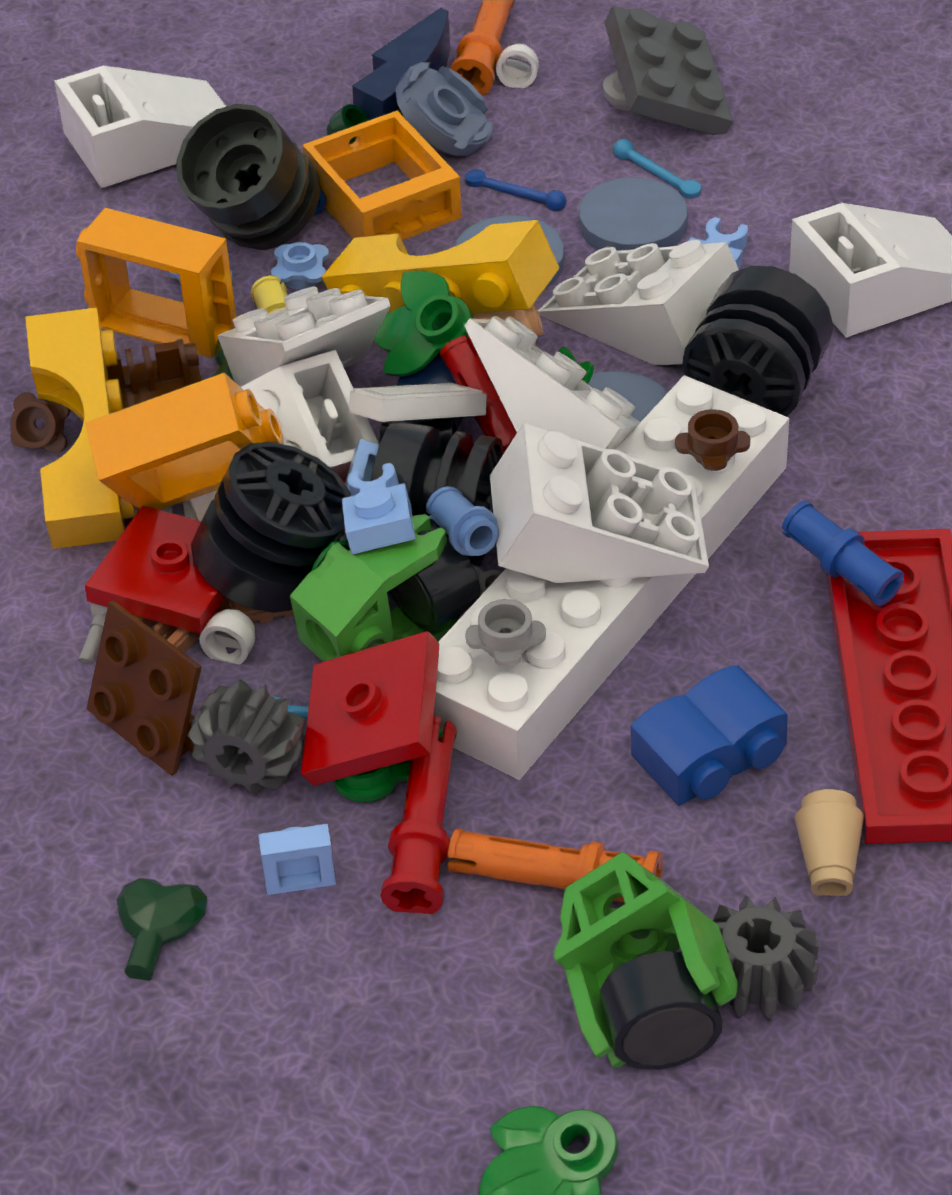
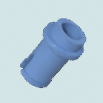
M449 486L439 488L428 499L426 512L431 514L428 516L430 521L435 522L446 531L452 547L457 552L467 556H480L486 554L494 547L499 533L497 519L491 511L485 507L474 506L458 489Z

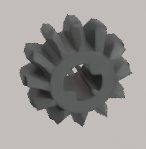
M240 679L231 688L219 685L214 693H210L192 721V728L188 734V737L195 744L192 756L198 761L208 763V776H221L227 780L230 789L240 784L255 795L264 787L278 790L280 785L288 780L293 769L297 767L303 756L305 735L301 730L305 719L298 714L288 712L289 699H275L270 696L266 685H263L257 691Z
M745 895L740 903L739 911L719 905L716 914L713 916V921L719 925L738 983L737 994L734 998V1010L738 1018L740 1019L750 1009V1004L760 1005V1010L770 1021L774 1013H776L777 1000L780 1004L796 1011L803 999V991H812L818 975V963H816V960L818 959L819 943L816 939V932L805 929L806 921L803 919L802 911L797 910L782 914L776 896L766 907L755 906L747 895Z

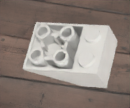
M103 65L54 81L63 132L101 188L177 164L176 160L182 142L195 124L214 110L226 107L207 81Z
M840 203L792 219L789 272L798 275L819 292L829 306L833 324L847 338L952 302V235L934 217Z
M691 240L671 247H658L657 244L651 243L634 250L617 251L615 247H606L589 255L585 260L586 266L573 278L557 285L553 290L554 296L538 312L540 316L650 364H682L685 347L690 338L695 334L698 324L706 316L707 308L719 287L733 272L739 269L727 242L702 244L699 240Z
M309 287L284 298L286 306L267 314L266 308H261L234 318L235 328L217 336L234 382L242 387L281 365L336 350L344 368L364 360L391 305L387 297L365 296L363 290L341 294L339 288H334L319 293L317 287Z
M493 316L491 319L469 318L464 325L516 432L519 431L523 423L548 431H559L570 438L605 449L616 450L639 425L640 422L631 416L635 410V406L608 387H605L601 392L585 383L582 378L587 372L580 365L560 352H556L552 356L541 351L533 345L538 336L514 318L508 316L505 321L497 316Z
M336 350L281 365L241 387L243 390L250 389L257 403L265 410L269 408L273 410L282 430V444L294 446L319 458L334 470L341 479L348 475L354 450L360 439L379 445L367 417L349 413L350 391H354V388ZM217 490L188 500L196 520H202Z
M523 423L490 474L493 514L497 519L499 533L496 547L498 566L555 583L705 573L709 567L694 477L684 474L675 468L655 465L627 456L615 449H605L570 438L559 431H548Z

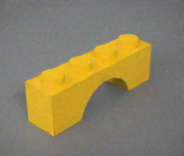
M531 220L490 224L471 239L453 248L422 256L409 255L398 233L356 237L323 274L322 279L328 290L339 288L341 294L363 290L365 296L387 297L391 305L388 311L390 313L405 305L401 295V278L404 272L427 271L436 273L449 284L451 296L463 300L470 308L472 314L529 310L560 268L539 221Z
M97 307L26 316L30 368L38 399L63 405L76 413L83 421L81 433L70 450L56 461L40 469L45 523L52 548L58 549L117 541L125 530L124 519L134 518L135 508L134 505L98 481L85 425L86 422L123 409L119 379L108 380L107 366L118 365L113 329L102 331Z

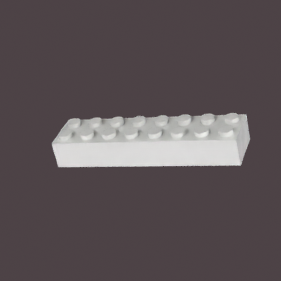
M684 375L616 450L623 452L627 456L655 465L675 468L684 474L694 477L707 557L709 559L786 469L789 418ZM717 409L728 412L737 420L739 425L738 431L748 433L751 439L750 448L746 452L733 455L727 462V466L722 470H707L692 455L681 454L675 449L676 436L680 433L688 432L690 418L703 410ZM506 568L438 642L440 646L434 717H441L439 732H443L444 723L449 720L457 729V737L453 748L520 780L695 574L555 583ZM500 599H511L523 603L530 610L532 621H540L546 628L544 642L538 645H531L522 654L521 662L510 667L498 665L495 659L483 649L470 648L466 643L465 637L466 630L470 626L478 625V616L482 608L490 602Z

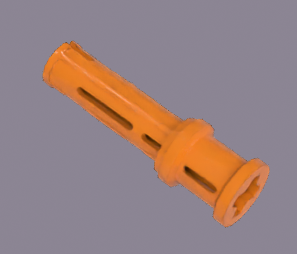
M482 0L472 31L463 36L458 44L457 59L452 62L450 69L469 81L480 95L489 93L495 80L493 70H496L499 56L502 53V47L499 42L515 0Z
M456 828L451 836L447 856L448 858L455 859L448 861L447 868L451 873L473 874L565 890L567 886L620 854V852L608 851L605 849L604 843L591 841L590 844L584 843L581 849L485 835ZM650 850L646 856L627 854L662 880L663 855L661 852ZM618 897L613 900L625 903L623 897Z

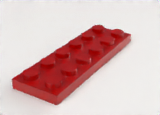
M921 529L858 532L864 537V545L904 573L902 576L904 581L901 588L888 603L882 606L875 605L871 601L872 599L843 577L834 578L826 573L859 807L864 814L862 827L865 844L952 841L951 530Z

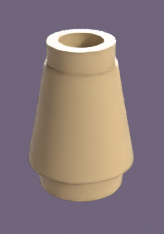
M824 789L811 792L801 800V809L797 811L794 817L811 883V892L819 896H847L853 891V879L864 814L856 806L854 796L845 791Z

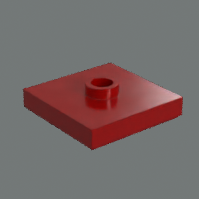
M142 505L85 584L87 602L108 607L109 602L115 601L132 615L201 634L208 621L214 616L225 599L221 593L205 581L193 562L191 542L201 521Z
M428 631L314 664L301 775L310 784L316 786L431 754L440 644Z

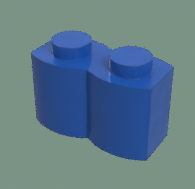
M739 665L726 667L701 680L685 695L666 699L640 715L630 725L631 756L678 806L697 796L701 800H708L718 795L726 787L733 775H737L752 766L756 769L765 768L777 760L787 745L788 714Z

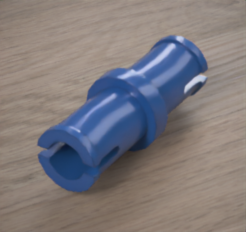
M805 500L798 503L785 517L782 524V533L786 537L792 538L820 560V567L825 573L834 578L843 577L872 599L871 601L875 605H885L901 588L904 581L902 577L904 573L901 570L894 568L864 545L865 540L861 534L851 528L843 530L815 509L809 501Z

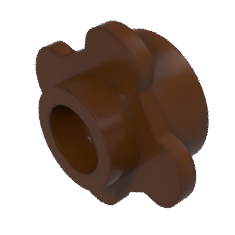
M31 392L19 394L14 400L13 407L15 410L10 421L12 431L10 438L13 445L23 448H44L46 451L59 453L63 451L68 442L63 434L65 418L70 414V409L55 402L38 399ZM38 418H42L45 422V426L42 429L36 426Z
M708 409L700 411L690 418L688 432L680 433L675 438V449L681 454L692 455L703 468L718 471L727 466V462L733 455L746 452L750 448L751 439L748 433L738 431L739 425L734 416L722 410Z

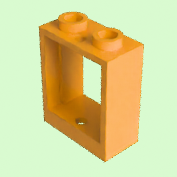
M398 110L302 145L303 153L310 160L319 175L320 190L326 196L325 208L352 239L398 233L401 240H405L462 218L460 176ZM353 137H356V141L352 144H349V141ZM392 163H396L410 178L408 181L359 198L344 182Z
M104 208L89 227L83 229L76 241V255L80 260L85 285L84 299L89 308L97 307L102 329H113V332L157 344L174 342L177 339H182L184 344L195 342L198 355L212 358L215 354L218 340L217 335L234 328L233 319L237 317L226 238L109 208ZM126 261L179 274L183 302L131 289Z
M225 373L85 423L98 481L138 509L144 505L162 510L216 491L236 452L249 444L265 442L283 443L282 430L273 410L270 408L265 410L257 403L250 389L243 390Z

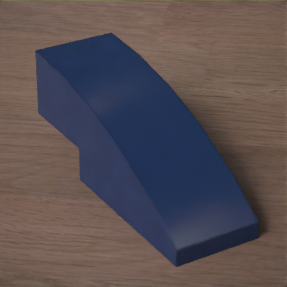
M439 8L372 54L373 72L352 85L354 105L362 109L370 120L397 110L403 116L397 104L395 89L401 77L411 66L420 62L431 63L429 68L436 71L442 66L447 67L450 54L449 13L447 10Z

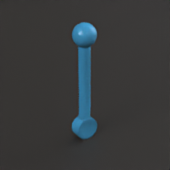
M621 139L614 144L613 152L617 158L633 161L679 189L680 195L683 197L695 198L701 194L699 182L695 180H682L635 151L633 144L629 140Z

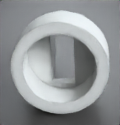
M515 43L504 49L500 54L496 66L497 76L507 87L526 88L534 82L537 76L539 61L532 48L526 44ZM511 56V57H514V58H517V59H520V60L529 62L530 65H531V67H530L529 65H527V64L521 62V61L512 60V59H507V58Z
M225 609L216 613L206 624L200 635L201 648L210 659L240 665L246 660L254 646L256 638L255 626L250 617L240 610ZM226 647L234 648L237 650L231 654H228L226 651Z

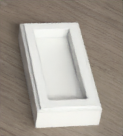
M454 383L354 388V391H350L349 413L380 422L486 415L487 394L482 393V390Z

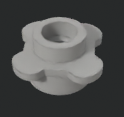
M500 599L490 602L482 608L478 616V625L470 626L466 630L465 637L466 643L470 648L483 649L495 659L498 665L510 667L521 662L522 654L531 645H538L544 642L546 628L542 622L532 621V614L523 603L511 599Z

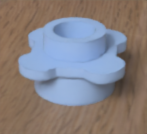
M305 242L281 245L274 251L277 266L271 269V276H277L281 280L280 283L284 282L290 288L305 289L312 287L323 280L322 276L326 272V269L323 267V261L329 258V251L323 245H311Z

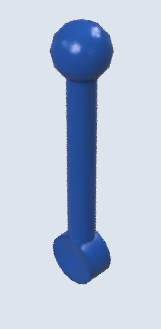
M478 169L470 170L465 174V182L470 187L483 186L545 203L548 209L552 211L562 210L566 206V196L559 190L546 193L488 178L484 171Z

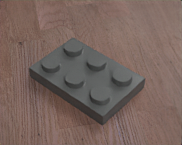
M612 5L604 23L629 112L712 135L726 134L733 119L704 31L688 22H678L676 24L655 18L651 13L643 9L634 8L628 10Z

